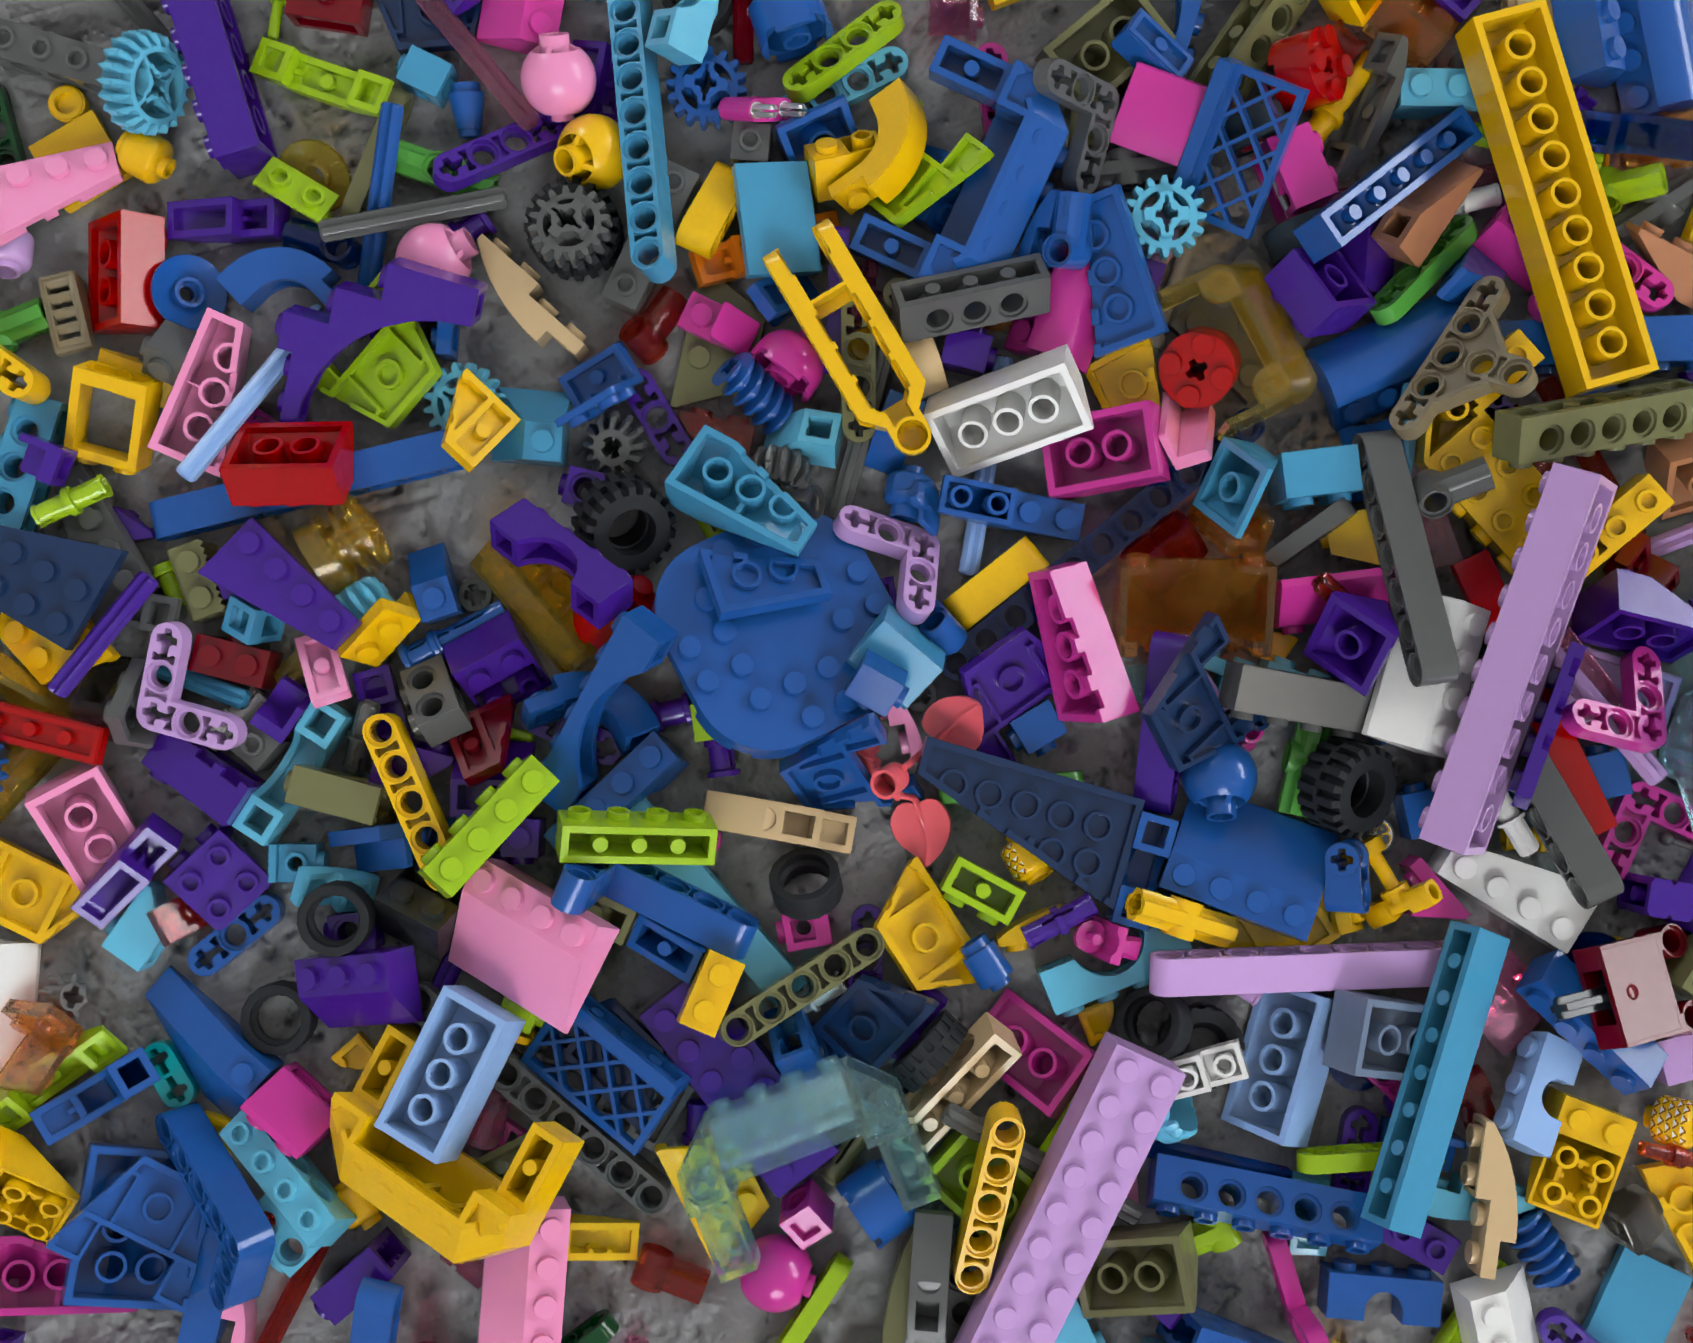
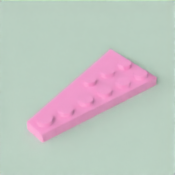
M113 142L1 165L0 247L27 233L26 227L45 218L48 222L59 216L58 210L75 201L83 203L123 182Z

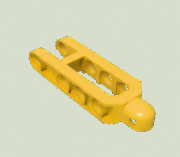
M827 218L813 226L811 230L841 281L838 285L810 301L795 274L793 275L789 270L778 248L761 259L859 425L887 432L895 447L907 456L922 454L928 448L932 434L928 422L919 409L926 380L837 230ZM853 301L905 389L903 399L884 411H878L871 407L858 384L856 376L852 375L839 353L838 346L835 341L831 340L820 321Z

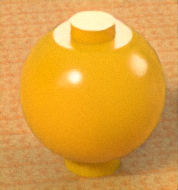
M585 114L570 121L562 130L554 152L553 159L557 171L571 183L573 177L582 179L580 182L582 186H586L587 183L596 184L597 191L607 190L617 185L623 179L618 123L612 118L601 114Z

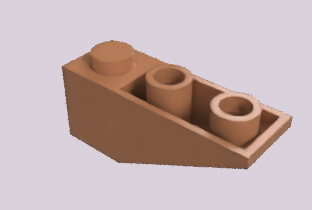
M1455 159L1386 212L1371 237L1390 258L1420 268L1483 172L1482 168Z
M1627 220L1624 226L1643 259L1671 281L1674 287L1673 299L1693 309V245L1676 236L1672 242L1661 238L1664 230L1645 220L1640 227Z

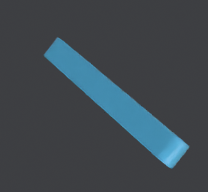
M607 0L630 257L632 263L651 282L656 284L665 283L674 276L677 270V257L669 176L667 173L668 166L657 53L644 47L653 16L651 0ZM655 221L650 228H647L651 222ZM658 256L657 260L650 264L651 260Z

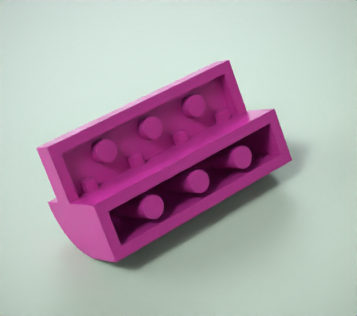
M1069 246L1065 249V258L1068 256ZM1089 262L1081 270L1075 271L1050 266V313L1013 320L1004 345L1006 350L1014 354L1033 357L1067 344L1079 372L1087 373L1094 353V344H1096L1095 327L1092 325L1091 319L1093 303L1091 286L1088 283L1087 270H1090Z

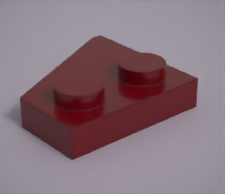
M510 693L468 712L473 729L449 739L462 776L469 788L503 772L505 769L516 704Z

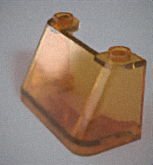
M1135 552L1126 554V559L1118 562L1110 626L1120 656L1137 657V648L1140 646L1144 648L1145 652H1149L1154 631L1191 635L1203 615L1209 611L1218 614L1230 639V642L1224 646L1229 652H1237V647L1251 648L1252 657H1272L1277 566L1273 562L1266 560L1265 554L1257 552L1243 553L1242 558H1150V555L1146 553Z

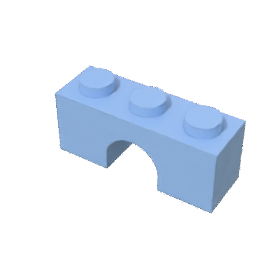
M1524 1032L1523 1038L1517 1046V1056L1512 1072L1508 1075L1505 1082L1506 1090L1500 1108L1496 1111L1493 1119L1504 1144L1527 1155L1551 1158L1562 1122L1546 1112L1542 1103V1093L1548 1083L1574 1086L1583 1056L1570 1042L1550 1032Z

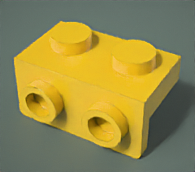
M404 592L396 602L380 597L360 619L362 624L338 648L339 656L379 667L421 621L413 594Z

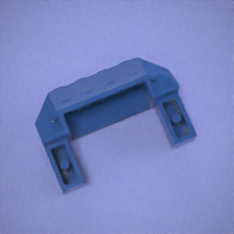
M944 35L929 68V80L995 110L992 123L982 142L995 155L989 162L966 178L941 235L937 233L933 243L864 213L849 246L852 254L909 280L1017 257V246L1026 232L1037 203L1041 204L1053 188L1054 184L1048 182L1053 168L1061 170L1069 148L1064 146L1069 132L1059 104L1036 90L1033 83L1034 69L1017 59L1012 65L949 35Z

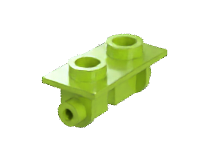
M274 156L252 182L254 186L263 190V193L270 194L312 219L315 224H318L320 220L332 217L333 212L330 209L339 199L338 194Z

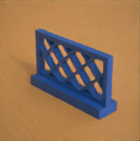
M1218 58L1172 182L1174 184L1178 177L1182 178L1181 188L1184 190L1193 185L1195 187L1191 195L1193 200L1197 199L1200 190L1211 186L1218 207L1209 211L1198 208V212L1207 213L1204 221L1245 239L1252 238L1310 90L1247 66L1245 62L1235 58ZM1244 75L1255 79L1261 92L1260 96L1246 103L1243 102L1239 92V86ZM1266 84L1276 88L1268 92ZM1283 90L1296 95L1291 111L1278 117L1271 96ZM1264 100L1271 121L1254 129L1246 108ZM1235 101L1237 107L1231 110L1233 102ZM1239 112L1247 133L1230 141L1224 126L1228 117ZM1287 120L1283 129L1280 122ZM1274 126L1279 142L1274 151L1264 155L1256 134ZM1249 138L1257 159L1239 166L1232 145ZM1219 139H1221L1222 145L1217 147ZM1225 149L1233 170L1215 177L1210 164L1214 154ZM1272 157V160H1271L1270 165H1269V167H1268V164H1267V162H1266V159ZM1259 163L1264 180L1261 187L1250 192L1242 171ZM1207 175L1209 181L1203 184L1205 176ZM1235 175L1242 196L1226 203L1218 182ZM1258 194L1254 203L1251 196ZM1174 198L1181 206H1183V204L1179 200ZM1245 200L1250 213L1245 227L1234 223L1228 210L1229 206ZM1221 211L1223 218L1214 213Z
M588 994L573 1023L575 1036L560 1038L559 1030L545 1022L522 1056L521 1061L635 1156L641 1151L677 1096L686 1089L692 1078ZM595 1040L602 1047L604 1060L588 1061L585 1041ZM576 1042L579 1063L564 1064L561 1044ZM552 1045L555 1065L546 1066L535 1057L541 1046ZM615 1064H624L630 1069L632 1084L617 1085L614 1070ZM605 1066L608 1086L593 1088L589 1067ZM581 1068L584 1089L574 1090L568 1085L566 1070ZM644 1088H653L664 1097L658 1108L646 1109L643 1095ZM634 1090L637 1110L622 1112L618 1091ZM609 1092L613 1113L603 1114L596 1108L594 1094ZM648 1115H653V1116L651 1117V1119L649 1120V1122H648L647 1116H648ZM623 1118H639L641 1133L636 1141L625 1132Z

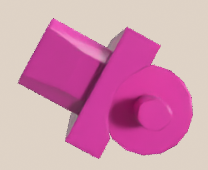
M1093 916L1079 923L1073 931V941L1078 949L1109 964L1120 966L1121 958L1135 961L1138 959L1142 938L1129 935V928L1111 922L1101 916Z

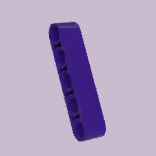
M1154 631L1149 649L1143 708L1190 635ZM1142 716L1133 797L1145 800L1144 811L1172 815L1177 801L1180 773L1169 768Z

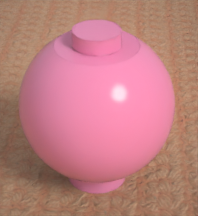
M569 32L539 34V45L528 53L522 64L520 80L523 93L534 109L543 115L551 116L553 122L571 121L574 119V114L583 111L594 96L597 84L594 65L583 49L570 43Z
M425 223L412 228L402 237L396 250L395 259L402 257L470 277L472 270L471 258L479 254V249L465 227L454 232L444 224Z

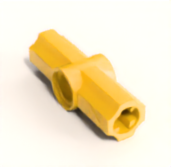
M1136 887L1131 894H1128L1124 906L1127 912V919L1158 928L1160 932L1190 942L1196 939L1206 944L1227 949L1229 944L1235 942L1239 930L1236 924V917L1204 908L1203 904L1172 894L1168 897L1144 888Z

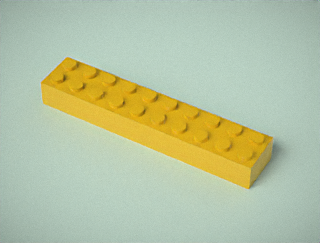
M1535 0L1472 17L1455 35L1565 397H1575L1632 381L1659 370L1546 0Z

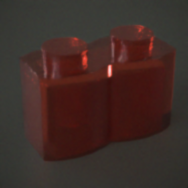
M1176 510L1161 518L1151 528L1149 533L1138 537L1128 544L1119 557L1136 585L1149 597H1153L1167 590L1179 574L1196 567L1205 558L1209 550L1193 522L1182 512Z

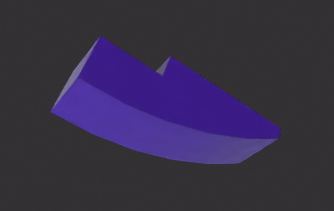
M233 196L167 202V239L171 241L201 243L290 242V206L275 197L240 200Z
M152 812L102 866L71 904L70 909L102 930L151 882L153 874L179 849L184 834Z

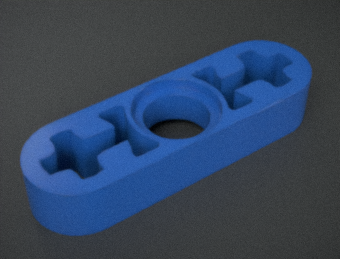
M272 893L260 895L223 930H213L190 950L188 955L190 969L199 976H210L221 971L283 920L286 912L283 900L278 895ZM260 903L263 905L271 903L273 906L270 912L273 917L272 919L265 917L255 924L249 920L262 911ZM233 924L241 925L246 931V939L241 945H235L228 939V929ZM220 945L224 951L219 952L212 958L211 961L214 966L212 964L204 966L201 963V960L204 958L202 951L206 953Z

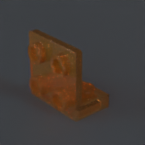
M9 999L1 1012L12 1020L10 1026L24 1034L25 1037L0 1071V1089L38 1096L52 1083L55 1072L63 1060L74 1051L77 1046V1040L85 1029L53 1004Z

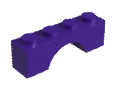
M526 498L521 499L490 520L491 547L515 566L521 567L537 563L550 564L565 570L573 577L571 581V609L597 629H601L621 612L633 605V578L630 577L628 572L623 568L616 567L604 558L599 550L588 546L576 537L571 529L560 525L544 509L536 507Z

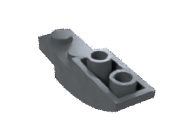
M918 1208L915 1210L908 1300L907 1343H946L954 1212Z

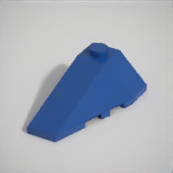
M169 966L145 994L204 1096L230 1119H233L241 1111V1105L284 1064L276 1055L264 1054L253 1048L244 1037L241 1025L173 966Z

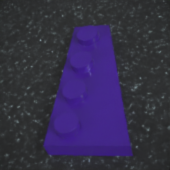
M252 517L198 572L335 651L362 624L338 598Z

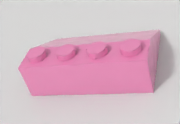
M489 857L465 883L462 889L448 961L562 1033L568 1034L620 929L588 910L580 915L561 912L551 904L550 900L554 892L553 889L506 861Z

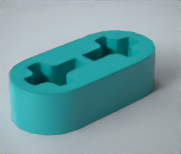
M162 1039L148 1045L144 1049L161 1078L153 1086L162 1101L171 1108H178L192 1103L198 1097L200 1087L173 1042ZM166 1051L169 1057L165 1059V1064L163 1062L156 1064L154 1058L158 1055V1052ZM184 1083L188 1088L183 1093L184 1096L182 1094L175 1096L173 1090L177 1087V1084L182 1085Z

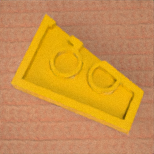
M1152 338L1108 354L1089 365L1085 375L1102 409L1144 400H1150L1161 408L1162 404Z

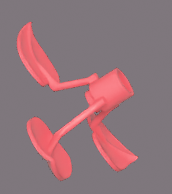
M963 695L944 697L934 702L926 710L922 719V727L927 734L935 739L977 750L984 735L983 708L977 700ZM881 745L857 751L856 754L872 776L870 787L878 798L884 800L894 798L895 801L900 799L908 800L898 805L893 811L890 822L891 830L896 840L904 849L913 856H918L924 867L929 866L940 856L948 843L951 833V818L947 808L940 800L931 797L920 802L917 795L902 792L909 784L908 769L919 761L922 749L904 764L890 762L883 767L882 760L876 757Z

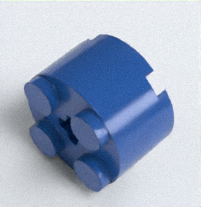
M753 0L748 8V15L763 57L767 60H770V55L777 56L778 62H790L804 58L817 48L816 43L823 37L827 41L833 34V27L823 0Z
M881 1157L875 1162L873 1159H870L835 1185L841 1197L844 1196L849 1203L848 1207L870 1239L875 1242L879 1250L914 1224L916 1210L915 1205L903 1188L897 1192L894 1190L893 1186L898 1182Z

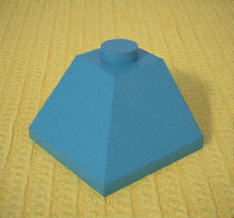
M498 387L497 393L506 394V398L501 401L521 421L493 448L492 461L567 468L570 425L568 423L557 427L554 420L572 410V403L566 392Z
M1223 436L1192 505L1233 537L1241 539L1279 459L1257 443Z

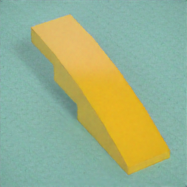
M571 1214L567 1261L637 1260L640 1222L638 1220Z

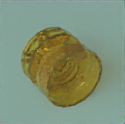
M349 493L344 505H341L342 510L337 505L327 506L326 510L331 522L330 526L319 516L313 515L295 526L292 531L295 541L309 565L322 582L335 594L341 593L344 588L360 580L356 566L357 562L368 572L374 573L378 569L375 558L383 565H387L394 558L387 543L385 533L375 517Z

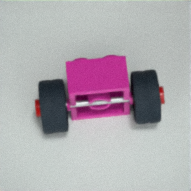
M1272 100L1278 117L1285 115L1279 100ZM1264 102L1246 108L1254 129L1271 121ZM1239 112L1227 119L1224 127L1230 141L1247 133ZM1287 120L1280 122L1283 129ZM1309 121L1296 126L1267 198L1277 226L1267 231L1262 236V241L1273 265H1277L1293 248L1302 247L1292 231L1320 211L1339 192L1337 189L1339 185L1337 174L1332 166L1327 165L1322 154L1324 146L1321 136L1317 131L1312 130ZM1274 126L1256 134L1264 155L1276 149L1279 139ZM1249 138L1232 145L1236 158L1254 153ZM1256 155L1250 161L1257 159ZM1272 157L1266 159L1268 167L1270 165ZM1258 163L1252 167L1261 186L1264 175Z

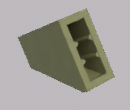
M308 764L294 765L293 770H290L285 778L284 791L287 793L284 802L371 826L395 823L397 818L384 785L369 782V778Z

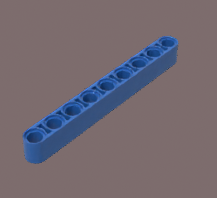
M445 429L354 451V481L347 498L464 470V468L441 447ZM224 484L158 499L148 504L156 541L177 540L243 524L251 517L259 520L317 506H232Z

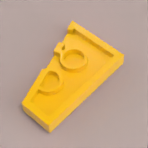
M1693 1156L1636 1165L1665 1223L1693 1272Z

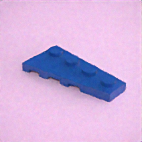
M1115 184L1092 194L1086 240L1091 246L1090 270H1087L1088 283L1092 291L1093 309H1091L1092 325L1095 327L1096 339L1094 354L1095 358H1101L1169 332L1122 186Z

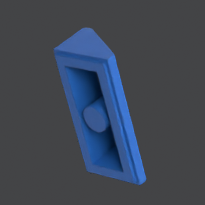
M1141 7L1111 43V46L1133 68H1135L1137 61L1184 78L1195 60Z

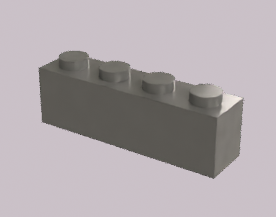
M1227 660L1219 701L1222 707L1231 709L1230 716L1234 718L1253 721L1254 714L1265 716L1264 722L1268 724L1287 727L1289 720L1300 722L1299 729L1322 733L1323 726L1333 728V735L1355 739L1357 732L1362 733L1374 688L1364 697L1343 681Z

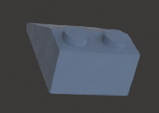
M1335 989L1322 1065L1353 1076L1402 1081L1425 1003Z

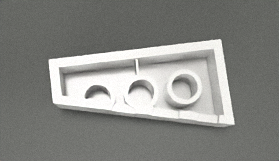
M1438 846L1427 863L1440 880L1550 949H1560L1565 954H1568L1597 907L1596 905L1590 909L1582 908L1573 897L1560 874L1489 851H1485V854L1461 855Z

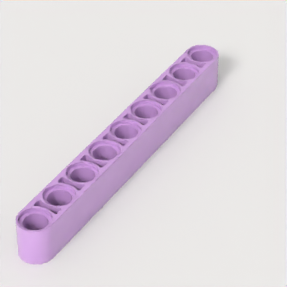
M1444 940L1153 951L1150 953L1149 992L1161 997L1335 991V989L1362 990L1430 987Z

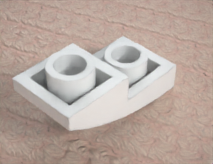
M1238 1038L1170 1059L1186 1075L1175 1100L1211 1092L1212 1087L1248 1079L1250 1075Z

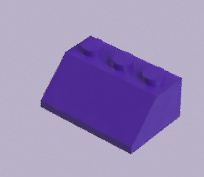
M414 945L354 951L338 957L316 954L294 960L299 999L329 1028L423 1021Z

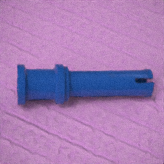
M499 599L440 631L430 629L426 632L425 637L408 646L401 644L397 647L404 666L408 669L439 654H442L446 660L442 646L507 611V608L502 603V600Z

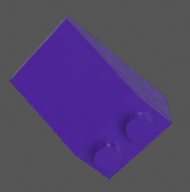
M1617 568L1578 595L1571 615L1572 638L1575 641L1628 653L1639 646H1646L1657 654L1661 662L1670 664L1693 651V607L1652 577L1634 573L1630 569Z

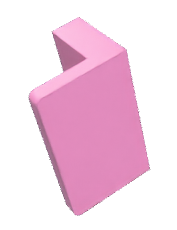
M1163 392L1158 438L1176 471L1212 460L1216 418L1213 406L1189 408L1182 411L1179 404L1170 398L1166 392Z

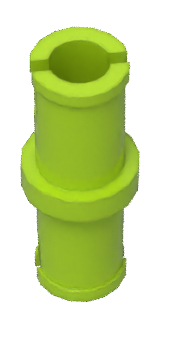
M98 474L96 477L73 488L66 486L60 489V494L37 505L30 506V513L36 524L40 525V528H45L69 515L78 516L82 514L84 508L113 496V491L107 479L102 474Z

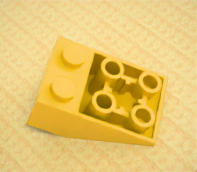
M1550 1086L1543 1106L1550 1116L1561 1121L1562 1124L1551 1158L1531 1156L1525 1202L1598 1230L1638 1122L1619 1112Z
M0 1125V1224L26 1233L31 1238L48 1242L61 1229L77 1204L80 1195L24 1135Z

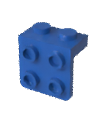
M622 341L614 343L558 378L574 409L557 418L554 422L557 427L569 423L573 429L586 421L589 422L595 419L600 414L605 413L607 408L614 404L617 405L636 394L633 387L643 382L644 379Z

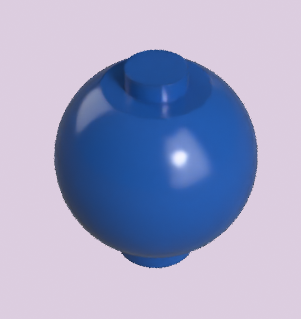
M1230 742L1217 747V754L1181 772V782L1185 794L1197 807L1203 808L1204 806L1206 808V819L1213 822H1227L1236 819L1237 808L1242 807L1250 800L1257 785V767L1251 754L1240 744H1232Z

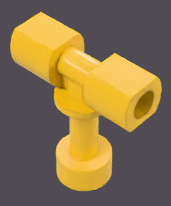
M1375 834L1361 841L1367 847L1369 862L1385 888L1379 894L1382 899L1370 903L1369 912L1365 914L1366 921L1374 930L1395 922L1407 910L1414 914L1436 905L1443 899L1438 884L1432 878L1411 887L1407 880L1398 882L1381 853L1387 846L1380 834Z

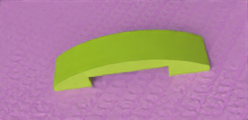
M263 36L249 69V72L305 97L340 109L373 117H379L381 103L388 101L395 83L392 79L362 69L356 72L302 54L293 46Z
M103 1025L80 1032L52 1047L24 1067L0 1088V1125L12 1131H17L31 1121L28 1114L34 1111L35 1108L90 1069L96 1074L99 1073L106 1066L128 1052V1047Z

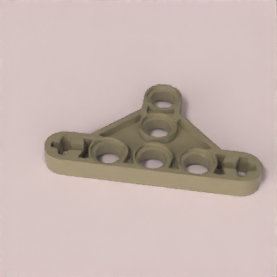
M1492 275L1486 276L1472 286L1394 406L1389 416V423L1402 440L1410 441L1421 437L1428 430L1437 414L1495 392L1519 398L1528 395L1536 388L1538 375L1532 363L1524 357L1508 352L1498 322L1510 301L1509 290L1502 278ZM1472 320L1480 321L1479 326L1472 332H1460L1465 323ZM1452 351L1460 353L1454 362L1450 364L1440 363L1445 354ZM1483 361L1493 362L1489 371L1483 374L1473 373L1474 368ZM1517 371L1528 372L1527 377L1522 382L1517 384L1507 383L1508 378ZM1433 382L1439 383L1438 389L1433 394L1428 396L1420 395L1425 385ZM1414 416L1416 417V419H1415L1414 421H1407V422L1403 425V422H1404L1405 420H1412V419L1414 418Z

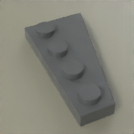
M81 462L71 469L65 487L70 486L73 488L96 477L91 466ZM53 486L56 495L60 494V489L64 488ZM109 498L84 508V512L78 516L69 515L63 518L70 540L129 551L92 616L94 626L138 572H147L154 577L132 537L114 511L113 504ZM159 584L157 588L153 591V593L157 591L159 588H161Z

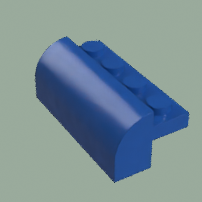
M1616 0L1620 7V18L1618 19L1620 36L1626 45V55L1624 57L1626 70L1616 80L1623 122L1630 124L1663 112L1677 115L1692 110L1693 0Z
M1435 295L1414 304L1402 318L1392 324L1380 326L1374 321L1306 350L1305 355L1310 380L1324 395L1330 426L1338 432L1339 429L1352 426L1394 408L1400 399L1402 385L1406 382H1411L1459 307ZM1468 322L1462 326L1460 332H1472ZM1457 351L1449 352L1442 357L1440 363L1450 364L1458 358L1460 353ZM1433 382L1425 385L1424 394L1438 389L1439 383Z

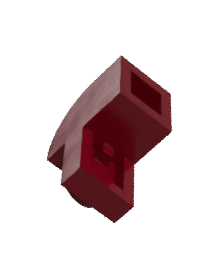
M1641 532L1615 552L1602 569L1605 576L1617 568L1630 569L1634 573L1652 577L1672 593L1680 583L1679 567L1652 554L1650 537Z

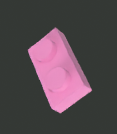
M307 635L295 638L296 648L313 707L317 709L351 698V690L338 649L336 651Z

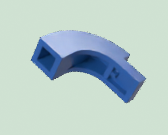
M268 247L249 252L236 259L215 279L241 306L253 313L272 294L290 287L310 290L326 306L330 291L338 286L337 283L342 277L325 262L310 253L290 247Z
M571 671L553 675L549 692L538 691L524 700L521 719L527 731L564 718L567 709L578 700L582 692L579 689L580 684L590 672ZM624 682L616 689L607 702L599 722L609 731L621 755L631 752L652 731L658 733L660 723L649 704L636 690Z
M141 1046L106 1066L102 1071L30 1112L28 1115L45 1144L49 1147L161 1080Z

